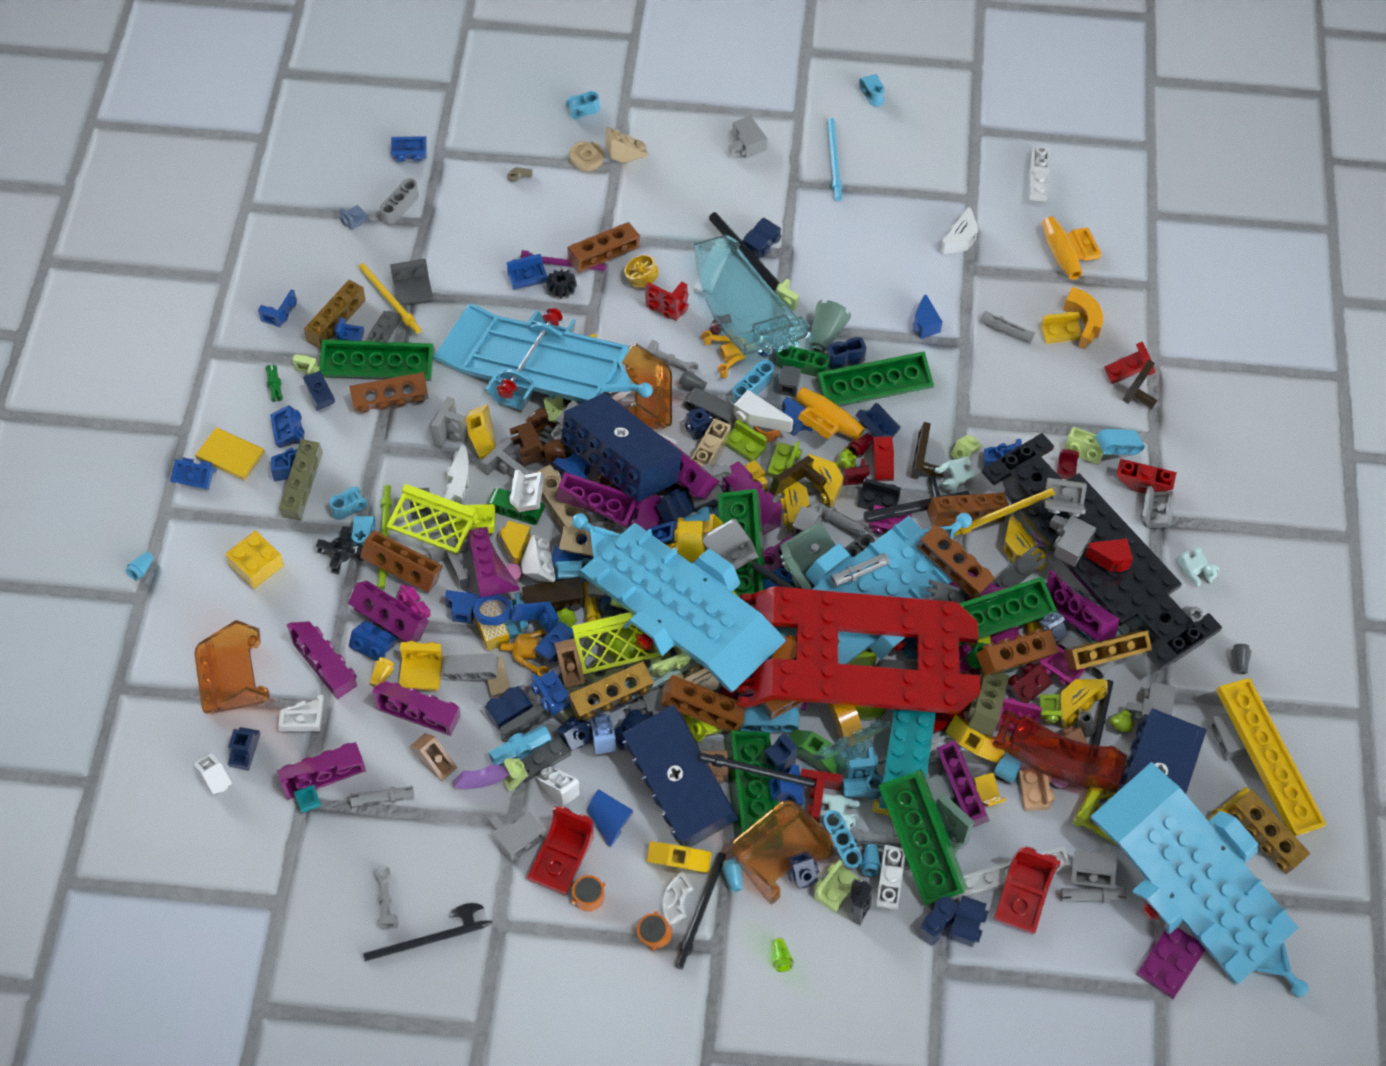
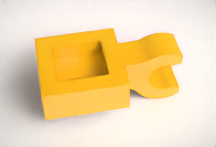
M753 460L744 465L753 475V481H759L763 486V490H767L768 486L766 484L768 480L765 478L766 472L757 461Z

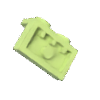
M1076 427L1072 428L1064 448L1065 450L1078 451L1079 458L1095 464H1100L1103 451L1095 439L1096 434Z
M839 860L836 864L832 863L826 872L828 874L824 880L820 879L814 887V890H816L814 899L834 913L851 893L853 879L860 880L858 876L843 867L842 860Z

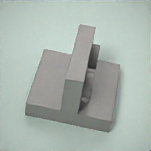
M447 396L431 425L434 446L442 449L448 437L453 441L463 443L468 439L466 418L456 413L455 399Z

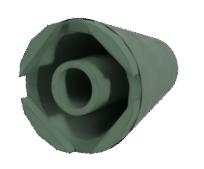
M822 300L817 302L810 338V346L813 351L819 353L826 352L827 346L833 343L849 322L851 313L847 314L845 312L846 308L841 304L827 300L826 303H822Z

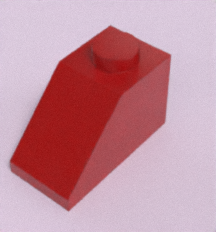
M873 437L872 459L874 479L877 481H894L893 437Z
M1127 539L1088 543L1085 551V557L1108 571L1123 572L1130 568L1133 560Z

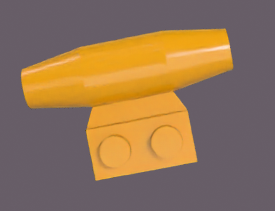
M1050 216L1042 221L1046 241L1058 265L1069 279L1075 280L1082 275L1083 272L1079 259L1084 261L1100 259L1102 253L1088 227L1073 229L1067 234L1055 217Z
M802 387L797 393L795 400L806 408L800 412L798 419L805 426L817 431L820 436L829 439L836 432L853 440L862 436L865 428L847 411L825 396L805 387Z

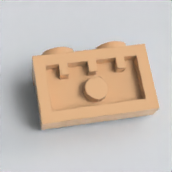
M1041 764L1039 769L1019 770L1018 777L1024 810L1050 809L1051 803L1055 800L1054 790L1050 789L1051 774L1046 769V764Z

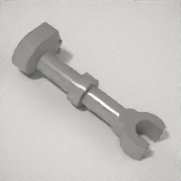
M653 339L646 349L645 356L649 358L653 356L666 361V364H673L687 372L695 373L690 369L698 370V363L684 362L675 358V355L671 353L666 354L658 350L659 343Z
M386 867V874L379 875L378 869H375L374 875L379 882L380 888L378 902L381 904L382 917L378 919V927L384 930L397 928V915H390L389 903H391V895L388 892V880L391 878V871L389 867Z

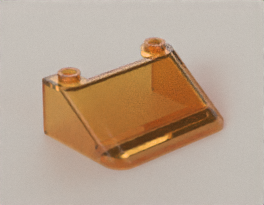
M235 620L196 646L194 654L203 712L213 714L261 704L270 699L267 687L255 686L250 650L260 645L259 628Z
M787 800L781 802L731 844L730 851L762 896L772 905L781 896L780 887L775 882L789 870L787 857L807 851L816 860H824L834 853L832 835L795 802Z

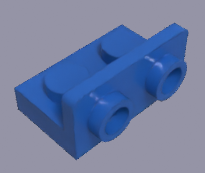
M287 405L270 414L276 446L281 448L295 440L300 443V440L304 439L305 431L301 423L302 416L298 410Z
M182 457V460L175 459L170 482L209 490L213 472L217 471V468L211 467L212 463L201 461L200 464L193 463L194 459Z
M554 670L538 678L536 674L531 676V689L535 695L539 694L543 709L545 711L548 710L551 716L571 707L568 701L569 694Z

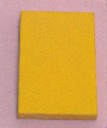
M216 427L195 454V457L200 461L212 463L213 467L245 481L264 455L265 450Z

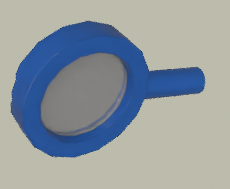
M501 594L481 597L474 604V617L482 625L497 626L509 620L512 613L509 599Z

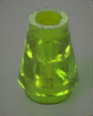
M776 938L772 941V965L777 972L789 971L793 967L794 960L785 943V939Z

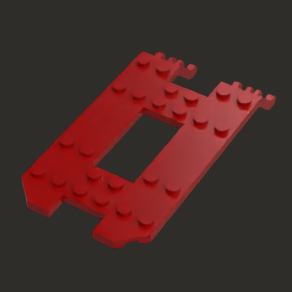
M777 586L753 594H741L739 596L747 604H754L752 607L759 611L773 627L796 628V660L772 658L764 661L750 675H753V678H747L737 687L739 694H752L751 697L739 696L737 698V705L740 707H752L779 699L960 714L980 694V675L960 674L959 642L977 643L978 621L958 602ZM838 631L917 638L918 670L838 664Z

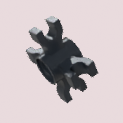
M342 526L340 537L332 542L321 539L317 541L318 553L333 554L329 565L332 568L331 573L339 574L342 562H346L350 557L360 561L364 560L360 558L363 547L348 545L352 535L349 533L350 527Z

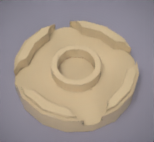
M586 141L576 143L571 148L569 154L572 166L582 171L595 170L602 165L604 160L603 149L599 144L592 141L591 143H586Z

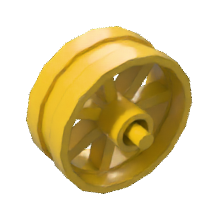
M639 255L626 264L624 273L633 287L643 288L647 282L652 284L657 279L659 268L652 256Z

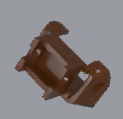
M545 408L533 411L526 419V423L510 428L511 435L519 434L510 439L513 441V446L519 444L521 448L519 453L521 456L524 455L523 458H520L522 466L537 461L544 463L545 466H553V461L557 457L561 459L569 458L565 454L560 439L552 440L545 445H542L539 436L545 426L553 429L556 427L554 422L548 421L549 415Z

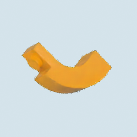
M1072 286L1066 298L1063 311L1079 312V318L1084 322L1085 329L1078 347L1086 349L1087 344H1091L1094 337L1099 338L1103 325V312L1095 298L1087 292Z
M826 703L833 715L839 740L846 747L865 741L862 725L855 706Z

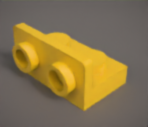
M1079 312L1043 316L1041 329L1045 344L1080 340L1082 332L1078 322Z

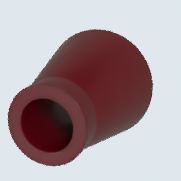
M865 434L849 442L847 449L852 451L853 456L856 455L857 458H860L873 443V437L870 434Z

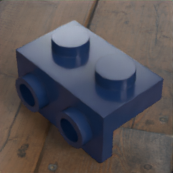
M875 403L870 410H859L856 413L859 423L872 432V437H894L901 429L900 425L879 403Z

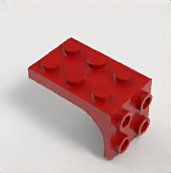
M554 806L548 835L534 861L527 880L566 896L594 839L593 821L584 814L577 815L572 813L566 807Z
M1024 846V848H1019L1012 856L993 920L1034 935L1051 881L1056 870L1060 867L1061 861L1056 860L1057 857L1054 855L1037 853L1032 847Z

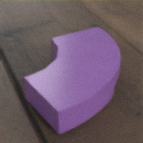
M490 764L486 768L476 771L463 770L453 781V788L475 789L490 786L505 779L510 773L506 767Z

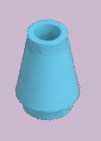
M144 552L127 565V575L134 580L143 578L154 557L149 552Z
M867 844L865 846L860 866L862 874L867 877H875L881 871L878 846L875 844Z
M730 859L724 861L722 871L730 892L742 890V864L740 860Z

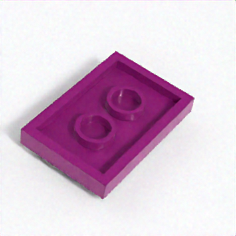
M1178 927L1170 934L1165 929L1136 975L1174 1000L1206 949L1198 940Z

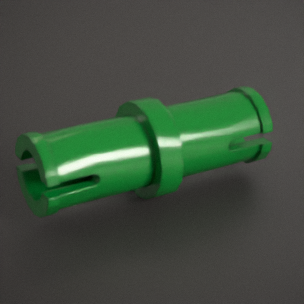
M272 364L273 370H271V365L265 367L268 379L266 384L270 389L271 401L276 402L275 397L277 396V402L283 400L280 387L282 382L278 376L277 366Z

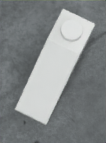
M749 390L734 404V416L739 421H744L748 425L791 432L793 429V419Z

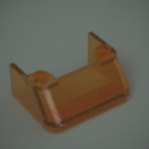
M634 343L628 346L629 352L622 361L625 365V371L631 382L638 385L649 383L653 388V392L647 398H643L638 392H635V402L624 408L650 428L665 429L672 425L671 369L666 363L645 348Z

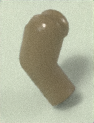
M515 167L508 172L507 178L512 182L517 181L521 177L531 178L532 169Z

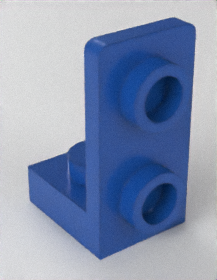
M291 289L278 310L261 305L258 309L260 320L280 328L287 321L292 308H295L297 305L295 290Z
M550 602L516 604L510 615L511 622L539 619L546 633H549L560 619Z

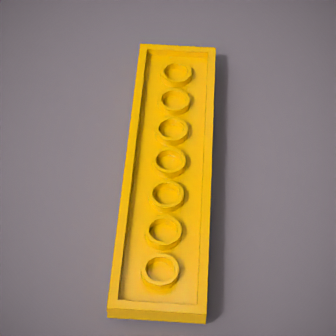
M1246 678L1216 688L1215 690L1285 826L1295 837L1327 826L1251 679Z

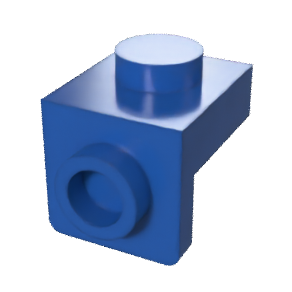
M340 318L339 324L335 326V335H337L338 340L362 341L365 331L364 327L346 324L345 318Z

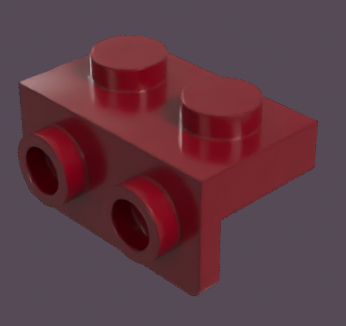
M1028 663L1022 667V672L1009 677L1006 690H1011L1018 702L1029 703L1050 687L1053 682L1041 663Z

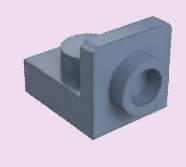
M358 205L348 211L344 208L339 209L341 223L344 226L347 225L351 230L369 220L368 214Z
M1057 612L1049 613L1044 617L1045 619L1039 621L1043 631L1051 629L1055 642L1068 635L1063 624L1065 618Z

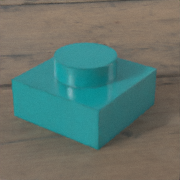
M314 785L294 792L301 813L321 806Z

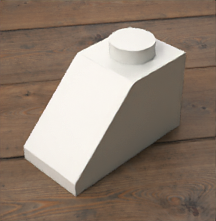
M212 754L193 764L213 794L224 792L232 784L223 766Z

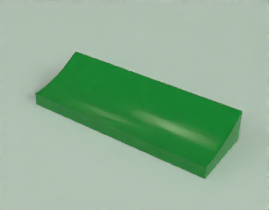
M322 340L320 371L323 377L389 379L424 372L425 381H432L435 348L433 343Z
M925 351L818 372L815 378L821 394L839 407L934 387Z
M749 489L719 493V519L723 524L732 519L738 521L754 544L758 554V558L754 560L765 567L760 496L757 490ZM754 560L735 570L741 583L734 590L738 596L741 594H753L766 589L765 577L750 567Z
M1043 577L959 603L978 621V640L1044 619L1047 614L1057 612ZM959 642V647L970 642Z
M734 730L729 732L724 739L728 759L771 769L764 761L765 750L771 747L769 732ZM728 768L731 804L739 819L734 822L737 853L756 850H781L783 839L778 801H772L769 781L772 778Z
M922 768L879 784L878 786L924 905L936 902L943 896L949 898L964 893L968 888Z

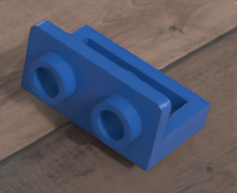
M391 137L392 159L401 162L405 161V159L422 161L424 158H427V137Z
M541 254L514 259L506 263L507 274L513 290L545 282L548 279Z
M364 621L351 631L348 646L378 661L380 657L385 658L386 652L397 644L398 638L374 626L372 623Z

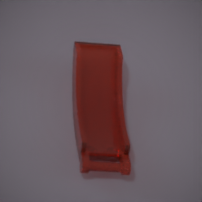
M1009 710L1003 712L999 732L992 742L995 748L1003 749L1032 769L1064 782L1101 789H1116L1119 787L1127 755L1114 746H1097L1075 741L1051 731L1027 715L1019 717ZM1012 723L1014 728L1010 740L1007 741L1005 737L1009 725Z

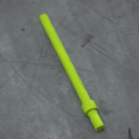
M384 485L383 498H381L380 505L382 508L381 534L388 537L389 529L386 526L389 522L392 499L391 486ZM379 567L377 587L384 590L386 571Z

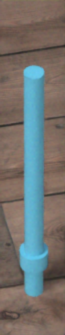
M829 118L828 130L833 174L832 190L834 191L835 200L840 201L842 200L841 190L843 187L839 174L834 118Z

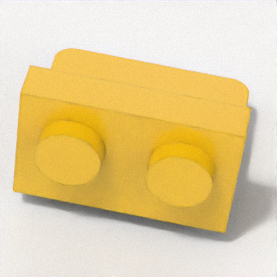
M401 642L402 663L399 684L407 689L439 690L443 657L442 645L436 642Z

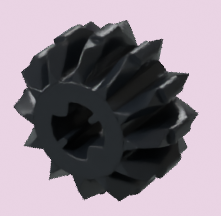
M562 268L560 271L554 269L553 273H549L546 281L547 291L554 298L557 296L560 299L563 296L569 298L570 294H574L577 287L574 274H571L569 270L563 271Z

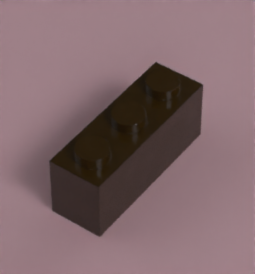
M580 577L522 587L524 604L550 602L556 613L564 608L578 610L585 607Z

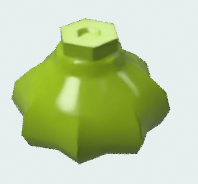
M844 448L836 464L839 468L845 469L856 467L855 459L857 457L856 455L853 456L852 451Z
M568 608L557 611V615L560 618L558 623L562 621L572 628L578 621L575 617V611H571Z
M1126 710L1113 714L1109 720L1119 732H1131L1135 725L1131 719V713Z

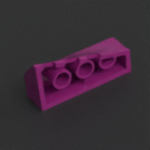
M739 461L730 465L732 474L723 478V486H720L722 490L734 492L756 489L760 496L762 536L780 527L783 506L779 502L775 503L772 500L774 498L770 492H764L763 486L759 481H753V475Z
M566 472L558 487L557 501L605 516L624 528L631 524L636 512L637 502L625 492Z
M653 494L643 499L642 502H637L635 519L637 520L632 519L631 525L636 523L647 531L648 528L661 524L663 519L656 507V504L660 502L658 495Z
M483 527L470 530L468 534L480 597L519 591L520 587L497 554L489 538L488 528Z
M1052 570L1049 571L1048 591L1057 612L1063 615L1067 622L1097 641L1116 636L1119 624L1118 617L1077 593Z
M310 621L290 622L287 624L292 644L337 700L357 687L355 671L351 667L349 669L346 667V662L340 653L336 654L333 651L334 646L329 640H324L322 637L323 633L318 626L314 627Z
M384 680L372 690L376 710L449 736L452 735L461 716L460 708L454 702L439 700L434 695L427 696L414 688L407 689L397 682L390 683Z
M354 742L343 744L340 748L334 750H326L315 757L304 758L301 762L293 765H285L276 771L286 799L289 800L296 797L294 792L312 785L315 786V789H319L366 772V768L358 745Z

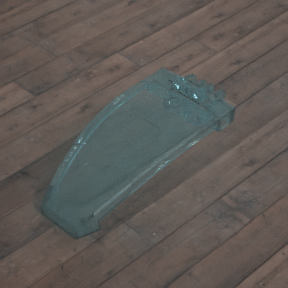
M723 235L694 243L697 271L707 305L721 330L743 355L762 351L772 354V348L778 352L782 351V348L788 349L789 343L795 347L799 345L798 340L810 336V325L802 316L797 317L764 281L739 250V241L728 235Z

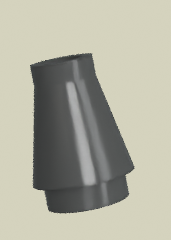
M684 370L678 384L682 385V388H698L704 391L707 382L691 371L687 372Z
M1248 644L1233 645L1231 653L1236 674L1244 675L1248 673L1252 652Z
M1088 712L1080 715V719L1075 728H1081L1085 737L1092 736L1096 731L1093 717Z

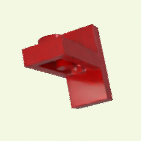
M1143 341L1136 344L1137 352L1104 366L1112 384L1139 373L1148 359L1151 360ZM1154 366L1149 372V376L1156 373Z
M802 768L801 777L815 780L814 787L811 788L810 798H814L813 805L809 804L807 817H811L810 825L818 826L824 788L840 791L843 775Z

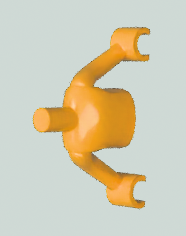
M707 330L703 331L701 335L705 345H710L712 340L728 342L727 344L720 345V353L726 363L718 366V373H720L722 379L728 377V368L746 358V351L756 348L754 342L742 344L741 341L735 338L712 335Z
M544 628L528 634H519L515 638L514 643H501V651H512L514 659L522 666L538 674V677L542 676V673L549 672L547 666L538 668L525 660V658L537 659V653H535V647L539 644L537 637L544 634L548 635Z

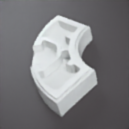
M683 871L678 873L669 882L663 896V917L669 921L672 927L687 918L684 902L686 897L694 890V887Z

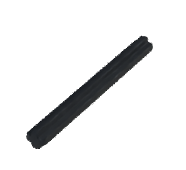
M717 212L710 214V222L773 291H776L780 284L776 277Z
M966 490V491L957 492V493H952V494H947V495H942V496L971 495V494H970V492H969L968 490ZM932 498L865 511L863 519L866 523L927 511Z

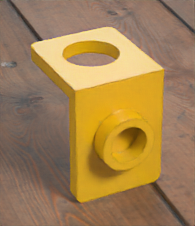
M994 773L974 778L975 786L984 806L989 807L1007 801L1005 797H1001L999 794Z

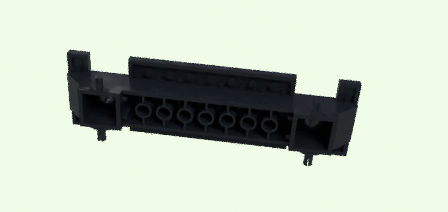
M1043 433L982 468L981 472L993 486L1002 481L1005 488L1004 493L1011 501V504L1045 491L1047 478L1062 480L1042 458V456L1054 449V445ZM1080 473L1067 480L1087 484L1084 499L1086 512L1074 517L1096 528L1090 543L1127 539L1133 560L1130 568L1123 572L1106 570L1085 557V551L1075 567L1063 560L1061 562L1106 611L1119 618V626L1126 623L1131 628L1129 633L1138 630L1148 631L1152 650L1146 652L1148 653L1147 657L1160 671L1171 663L1180 660L1221 631L1222 626L1210 613L1204 615L1200 621L1193 622L1169 596L1181 588L1182 583ZM1043 500L1017 510L1018 514L1054 553L1056 548L1053 545L1060 535L1049 526L1054 515L1068 519L1071 515L1064 511H1060V513L1049 512V509L1045 508Z

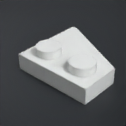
M318 695L314 701L308 703L302 701L293 707L280 710L279 731H320L324 696Z

